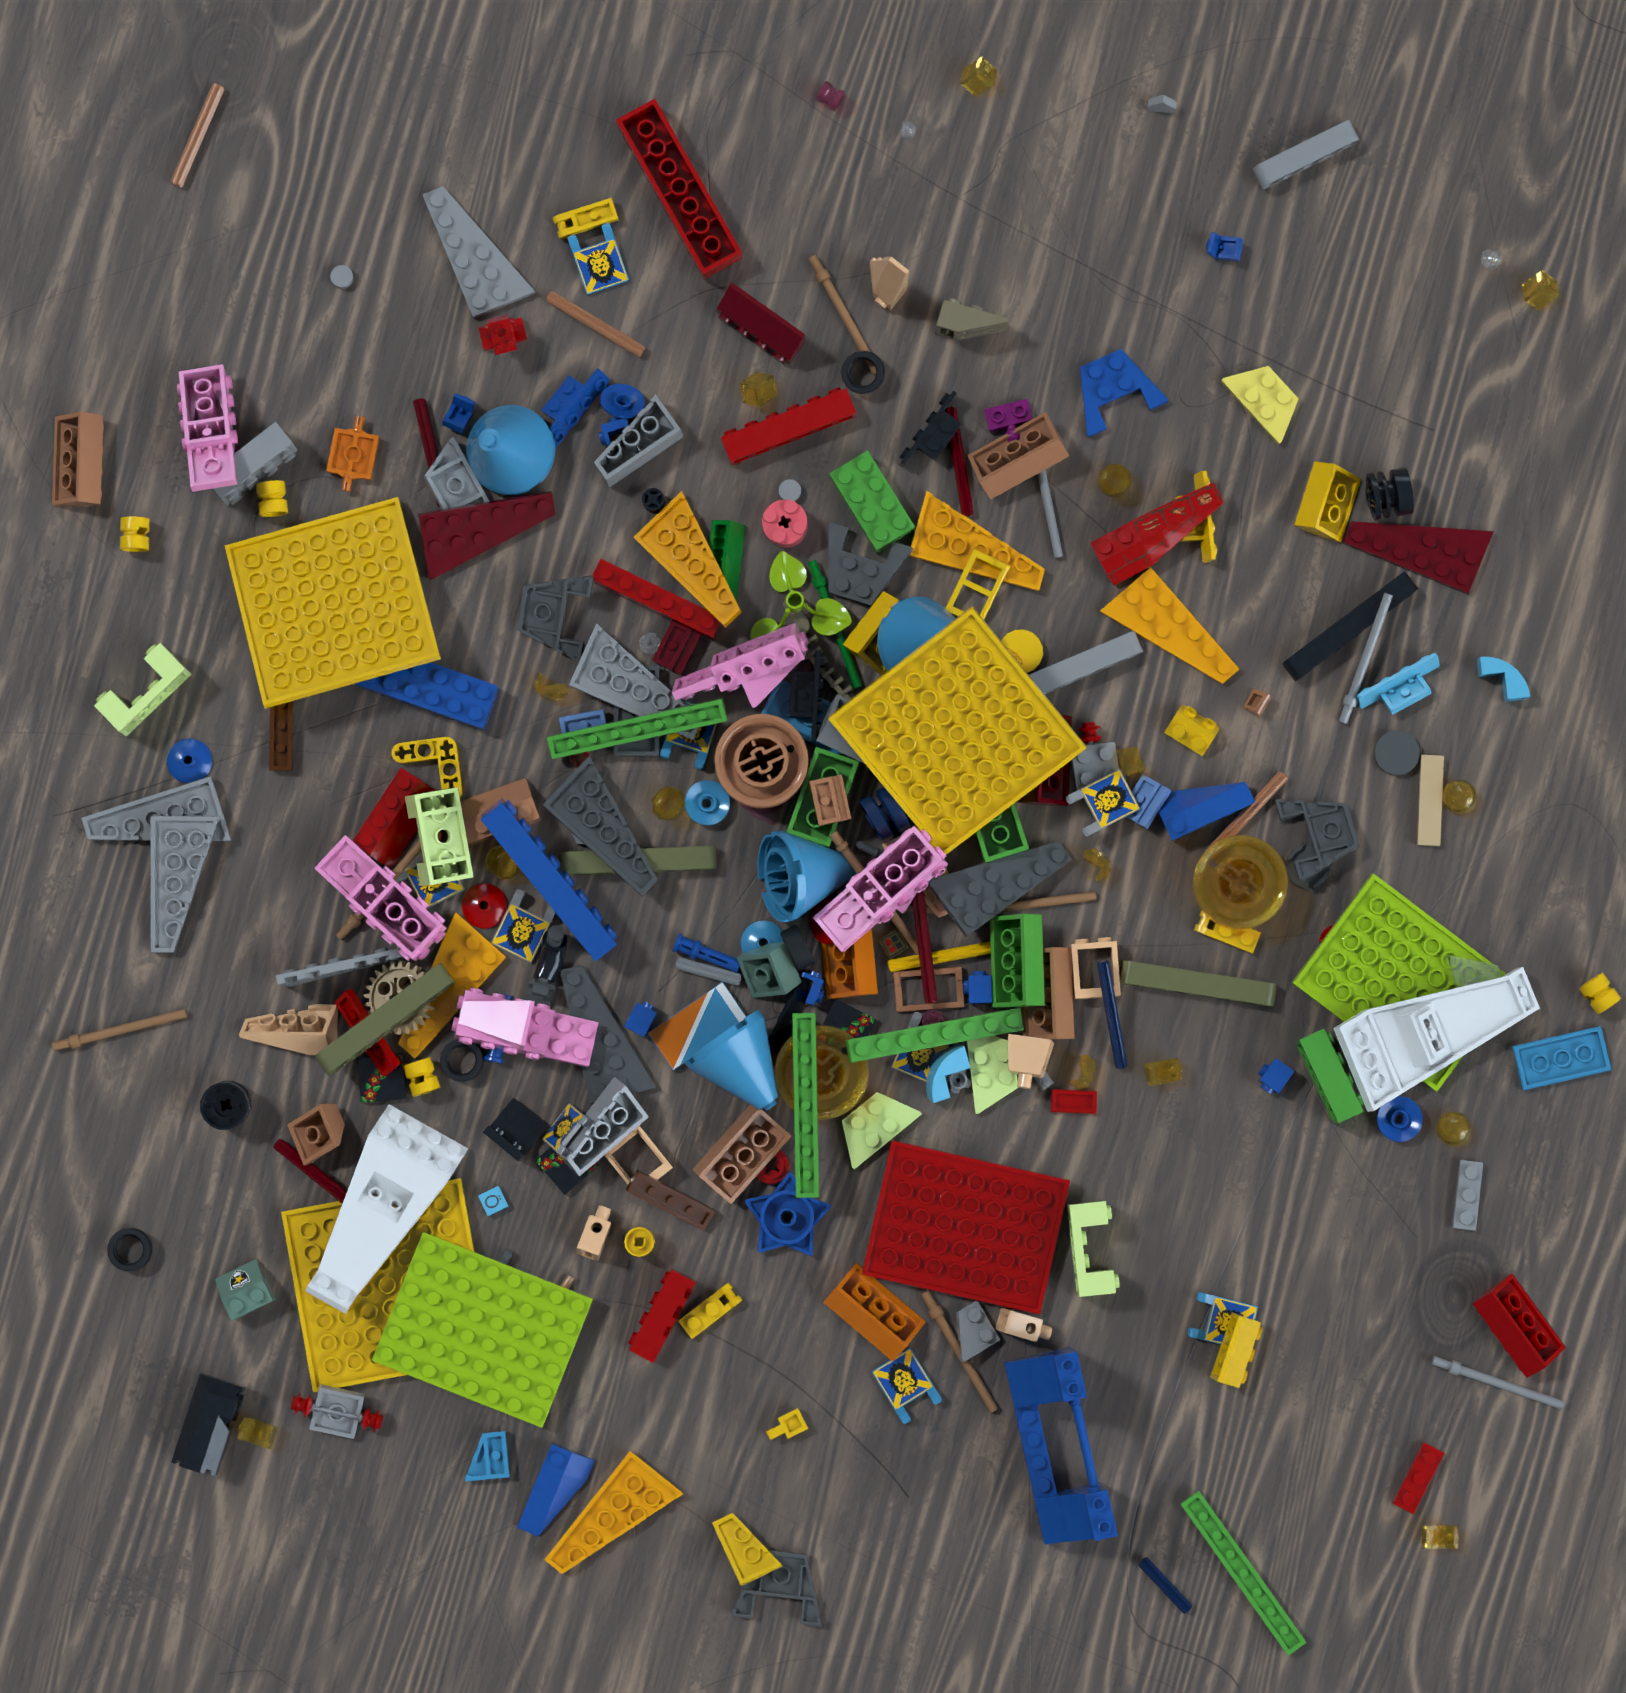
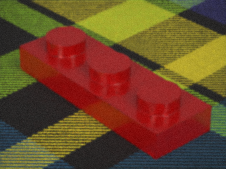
M1423 1442L1392 1503L1414 1515L1445 1453Z

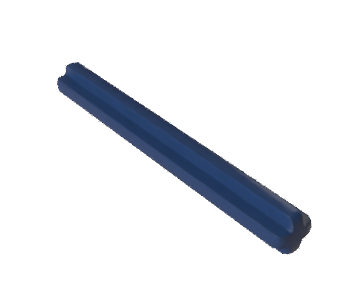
M1100 960L1097 962V969L1115 1067L1117 1069L1126 1068L1128 1064L1108 960Z

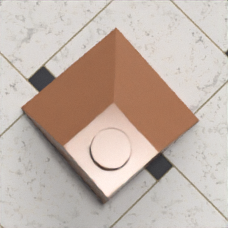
M319 1104L287 1124L303 1165L310 1164L340 1145L345 1124L337 1104Z

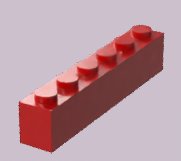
M840 387L829 391V395L825 397H812L807 400V404L802 406L794 404L786 408L787 411L778 414V412L767 415L765 417L766 420L761 422L754 420L746 423L743 429L737 431L736 428L724 432L721 442L730 465H735L855 418L856 411L847 388L843 390Z
M601 558L592 574L594 576V584L662 617L690 628L712 641L721 626V623L706 609Z

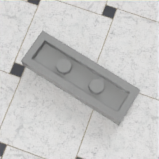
M1459 1160L1452 1228L1476 1231L1483 1171L1482 1162Z

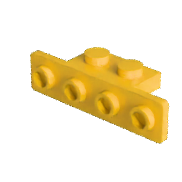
M1200 471L1194 474L1195 490L1210 484L1207 471ZM1211 515L1198 524L1190 534L1180 540V542L1200 541L1203 563L1215 560L1217 554V546L1214 543L1213 536L1215 525Z

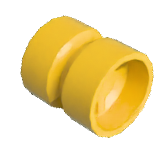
M274 480L256 484L258 498L262 500L258 503L260 517H277L288 514L287 500L282 498L286 494L284 481Z
M136 516L120 518V531L123 532V535L120 536L121 551H149V537L146 536L150 530L149 518Z
M1603 972L1579 988L1585 999L1591 1000L1590 1006L1597 1015L1621 999L1615 988L1609 987L1610 981Z
M431 1057L403 1066L406 1078L411 1079L409 1087L413 1097L441 1088L437 1076L432 1073L435 1068ZM424 1076V1082L420 1080V1077Z
M633 1228L625 1236V1248L633 1256H646L654 1248V1235L647 1228Z

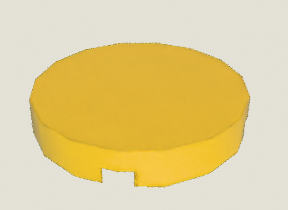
M1014 630L1007 633L1001 640L1027 674L1039 666L1043 657V646L1034 633L1027 630Z

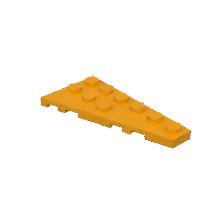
M926 490L911 545L913 552L909 557L964 571L973 550L976 549L1011 566L1003 580L1004 583L1039 592L1045 571L1043 567L1025 555L1020 554L1011 548L1010 545L999 540L990 532ZM976 557L969 573L997 580L1002 569Z
M681 491L633 538L726 628L742 612Z
M1151 567L1099 611L1123 627L1125 626L1131 631H1135L1140 637L1169 652L1182 662L1191 665L1221 685L1239 670L1236 664Z
M456 912L431 967L432 969L439 964H443L455 981V984L438 996L435 1001L430 1002L434 1010L427 1011L431 1016L430 1018H422L425 1025L417 1024V1031L410 1029L409 1034L402 1033L398 1043L415 1059L460 1010L457 1009L459 995L464 996L465 991H470V988L479 989L507 958Z
M630 1450L544 1560L563 1574L684 1493Z

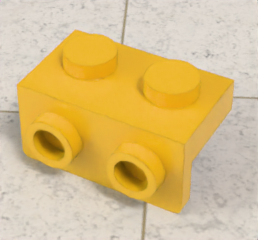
M1181 705L1164 733L1203 756L1220 728L1213 720L1197 714L1194 708Z

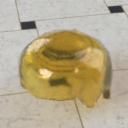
M1119 463L1109 464L1100 471L1097 485L1103 494L1109 497H1121L1129 491L1132 475L1125 466Z
M1465 780L1451 781L1445 786L1442 793L1445 807L1458 816L1467 815L1472 812L1478 802L1475 788Z
M667 786L659 789L652 798V812L661 820H676L685 811L684 793L676 787Z
M501 845L494 846L488 851L485 858L486 869L497 878L511 879L520 872L518 865Z
M1450 1111L1442 1115L1437 1122V1135L1448 1147L1459 1148L1466 1144L1471 1137V1124L1467 1117L1460 1112Z

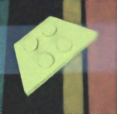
M997 1036L967 1041L975 1114H979L1018 1088L1017 1074L1010 1073L1008 1069V1040Z
M876 1092L842 1120L852 1168H857L922 1115V1113Z

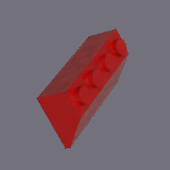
M400 768L353 839V842L366 854L392 870L418 830L416 818H408L405 796L436 790L403 768Z
M1512 1273L1484 1292L1472 1303L1526 1378L1545 1369L1566 1348Z

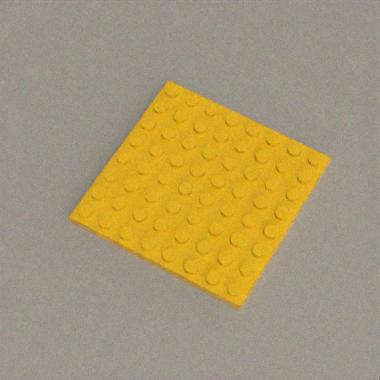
M398 497L224 545L265 709L441 659Z
M973 606L828 717L833 726L920 831L924 829L931 836L932 840L930 843L934 848L939 846L945 854H948L1086 749L1083 741Z
M462 1178L447 1182L445 1187L358 1294L346 1314L306 1292L307 1286L318 1271L342 1203L336 1201L281 1212L313 1392H318L320 1384L340 1388L407 1375L376 1363L372 1359L422 1233H428L475 1252Z

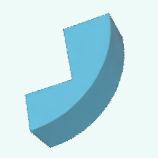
M1479 657L1477 659L1479 677L1501 675L1504 702L1526 700L1530 697L1525 679L1512 665L1493 657Z
M960 1043L950 1046L932 1064L926 1083L927 1098L931 1102L935 1103L951 1098L945 1076L970 1068L965 1046Z

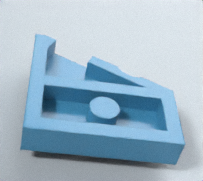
M506 1431L482 1433L470 1468L466 1474L465 1482L510 1477Z

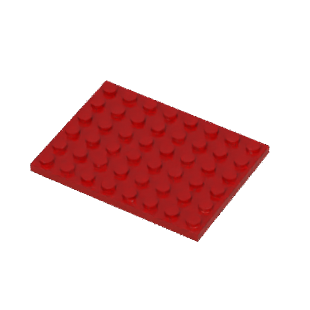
M891 1140L861 1274L1040 1314L1070 1180Z

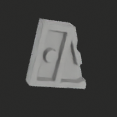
M977 1300L956 1312L957 1324L959 1326L958 1341H960L961 1346L960 1360L962 1363L1000 1340Z

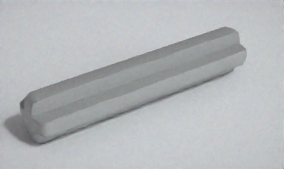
M681 957L677 959L675 968L678 970L739 986L742 975L739 973Z

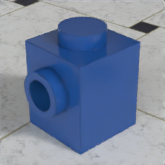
M973 971V976H968V981H964V994H968V1004L992 1003L991 975H986V971Z
M643 1001L642 1005L636 1003L624 1027L645 1038L658 1015L654 1012L656 1007Z
M1274 1058L1269 1065L1265 1063L1258 1073L1261 1076L1258 1081L1262 1083L1260 1088L1270 1095L1273 1092L1279 1094L1294 1073V1070L1277 1058Z

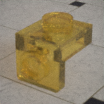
M538 673V679H534L535 692H540L541 698L550 697V700L564 699L563 695H568L566 683L544 685L543 673Z
M1092 847L1091 850L1086 849L1081 858L1100 869L1094 879L1098 883L1100 879L1105 881L1111 871V868L1108 867L1110 861L1103 858L1104 854L1101 851Z
M1089 1054L1079 1056L1083 1079L1069 1081L1070 1086L1075 1085L1076 1089L1089 1087V1082L1094 1081L1092 1072H1096L1094 1058L1090 1059Z
M1178 1058L1144 1064L1148 1086L1182 1080V1067Z
M244 1417L239 1426L237 1439L271 1449L278 1427L258 1419Z
M1447 1524L1422 1525V1549H1458L1459 1533L1457 1526Z

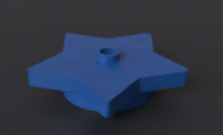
M788 1172L772 1194L745 1200V1203L760 1223L759 1253L786 1245L809 1256L813 1254V1227L831 1208V1205L814 1198H796V1179L791 1172ZM785 1213L792 1215V1219L788 1222L783 1219Z

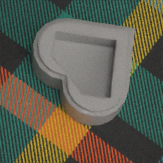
M1160 95L1148 100L1147 109L1153 112L1174 113L1177 109V102L1165 95Z

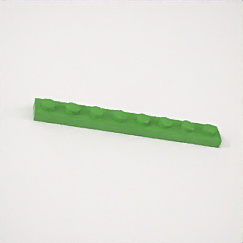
M723 698L550 735L547 737L551 757L555 759L726 722L728 718Z
M1013 1008L845 1041L849 1063L1021 1031L1024 1030L1020 1008Z
M792 1013L796 1198L819 1197L816 1013Z
M1198 1490L1181 1502L1180 1505L1285 1653L1289 1656L1307 1643Z

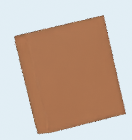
M1253 689L1243 709L1260 718L1271 697L1268 693Z

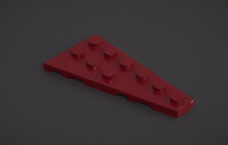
M552 492L419 513L418 517L429 581L556 515Z
M1352 521L1343 544L1469 594L1494 531Z

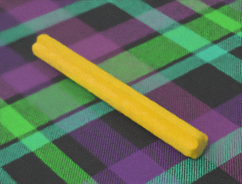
M991 941L932 952L933 964L991 954ZM919 954L889 960V971L893 972L920 967Z

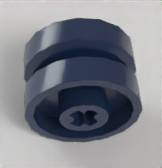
M882 787L876 791V797L880 803L879 806L873 797L869 795L860 800L859 804L865 813L864 816L874 833L876 832L882 843L885 844L894 838L893 830L889 824L892 823L896 831L901 834L911 828V825L900 805L886 788Z

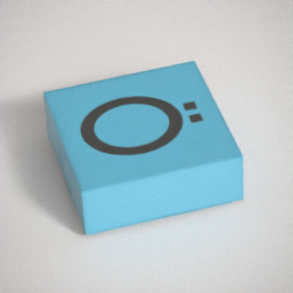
M499 1186L478 1196L487 1216L509 1206Z

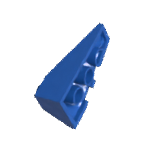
M1246 782L1176 790L1169 794L1159 810V814L1172 841H1175L1255 803V800Z
M553 1442L517 1528L539 1536L587 1481L595 1460Z

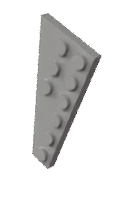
M443 186L423 194L473 318L535 294L533 288Z
M596 623L569 683L570 687L636 716L687 706L680 699L675 700L669 688L661 683ZM699 727L675 733L694 740Z
M211 776L81 818L88 840L151 841V816H220L212 841H232Z
M151 816V952H175L220 816Z
M398 946L397 949L393 950L382 948L375 950V954L366 955V953L354 955L352 959L348 960L341 959V957L328 960V964L325 965L314 963L307 965L306 969H290L283 971L284 974L275 976L277 984L287 988L404 959V957L398 952L401 949Z

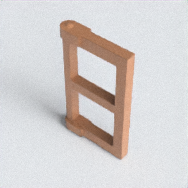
M961 966L934 969L935 975L955 973L957 1002L903 1006L901 977L921 976V970L893 971L896 1012L964 1007L963 970Z

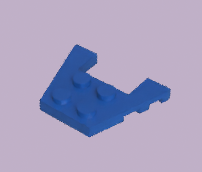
M1122 349L1080 367L1086 434L1088 438L1107 429L1098 408L1130 393L1140 390L1149 411L1168 403L1167 397Z

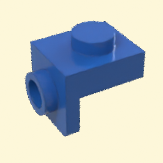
M1211 232L1210 239L1206 243L1207 254L1215 260L1240 262L1244 240L1241 237L1220 236L1216 232Z
M455 393L452 404L442 421V425L463 434L473 416L475 401L467 396Z
M614 417L608 420L609 423L601 425L602 432L598 434L602 446L607 445L608 447L611 444L609 436L622 433L625 427L629 426L627 418Z
M814 971L803 972L801 977L813 982L805 1003L814 1007L815 1002L820 1004L825 992L821 990L824 980L820 979L821 974Z

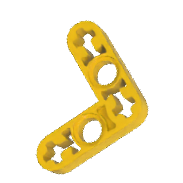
M440 737L402 742L393 747L391 752L392 758L399 764L438 759L441 789H450V783L447 782L445 784V779L454 780L458 778V782H453L454 788L458 787L460 799L462 798L463 787L458 748L452 738ZM448 741L449 745H453V748L449 749L450 757L455 756V760L447 759L442 761V757L446 758V752L441 750L444 742ZM423 744H427L431 748L430 754L426 757H422L418 753V748ZM415 745L414 753L416 758L412 759V754H406L404 759L396 756L401 747L405 751H412L410 746ZM452 763L455 765L456 772L454 775L447 776L444 774L443 768L446 764Z

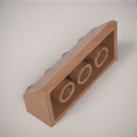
M76 412L55 417L52 506L88 507L101 504L103 415Z
M1047 412L1014 429V433H1020L1019 441L1013 440L1008 442L1007 440L1010 435L1005 434L968 455L979 483L990 500L1069 457L1066 447Z
M526 778L460 801L468 847L494 838L481 821V814L501 798L505 802L510 800L517 809L516 815L518 818H524L529 825L541 821Z
M1043 948L1045 1006L1021 1007L1024 1026L1022 1036L1050 1040L1075 1039L1071 948Z
M749 1105L692 1170L727 1202L732 1204L790 1139L791 1135L762 1109L759 1110Z

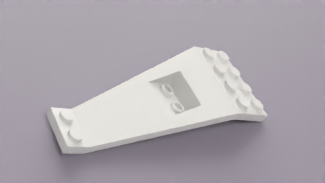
M1519 967L1503 977L1366 1009L1333 1029L1367 1112L1375 1111L1537 1011L1540 1007L1524 968Z
M388 1105L367 1137L320 1266L307 1286L306 1292L346 1314L358 1294L445 1187L468 1148L397 1108Z

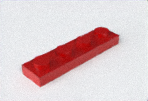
M353 989L345 991L334 1002L350 1028L369 1016ZM384 1037L366 1050L382 1077L389 1075L401 1064Z

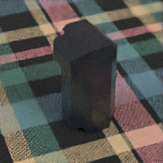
M204 1373L199 1375L171 1461L172 1463L176 1464L180 1461V1467L205 1474L207 1470L211 1471V1476L218 1475L234 1427L230 1424L231 1421H236L244 1400V1395L240 1394V1392L245 1391V1386Z

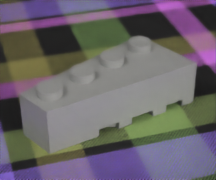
M656 394L650 400L651 402L637 414L634 421L625 427L622 434L594 462L597 471L609 488L683 438L681 429Z
M616 1077L611 1080L585 1114L587 1118L595 1123L594 1127L589 1131L581 1125L565 1146L573 1154L568 1161L562 1156L561 1158L570 1169L581 1176L649 1117L628 1088Z

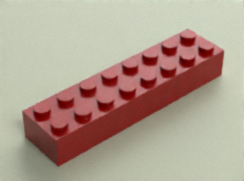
M654 98L616 119L617 128L703 280L743 259L738 244L656 99Z

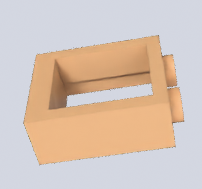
M1111 937L1098 938V942L1089 943V939L1075 940V944L1070 945L1074 1000L1103 998L1101 988L1080 989L1078 950L1111 948L1115 997L1121 996L1117 941H1111Z
M640 1125L604 1155L625 1182L629 1184L630 1176L612 1154L635 1135L639 1134L663 1163L649 1176L659 1180L674 1168Z

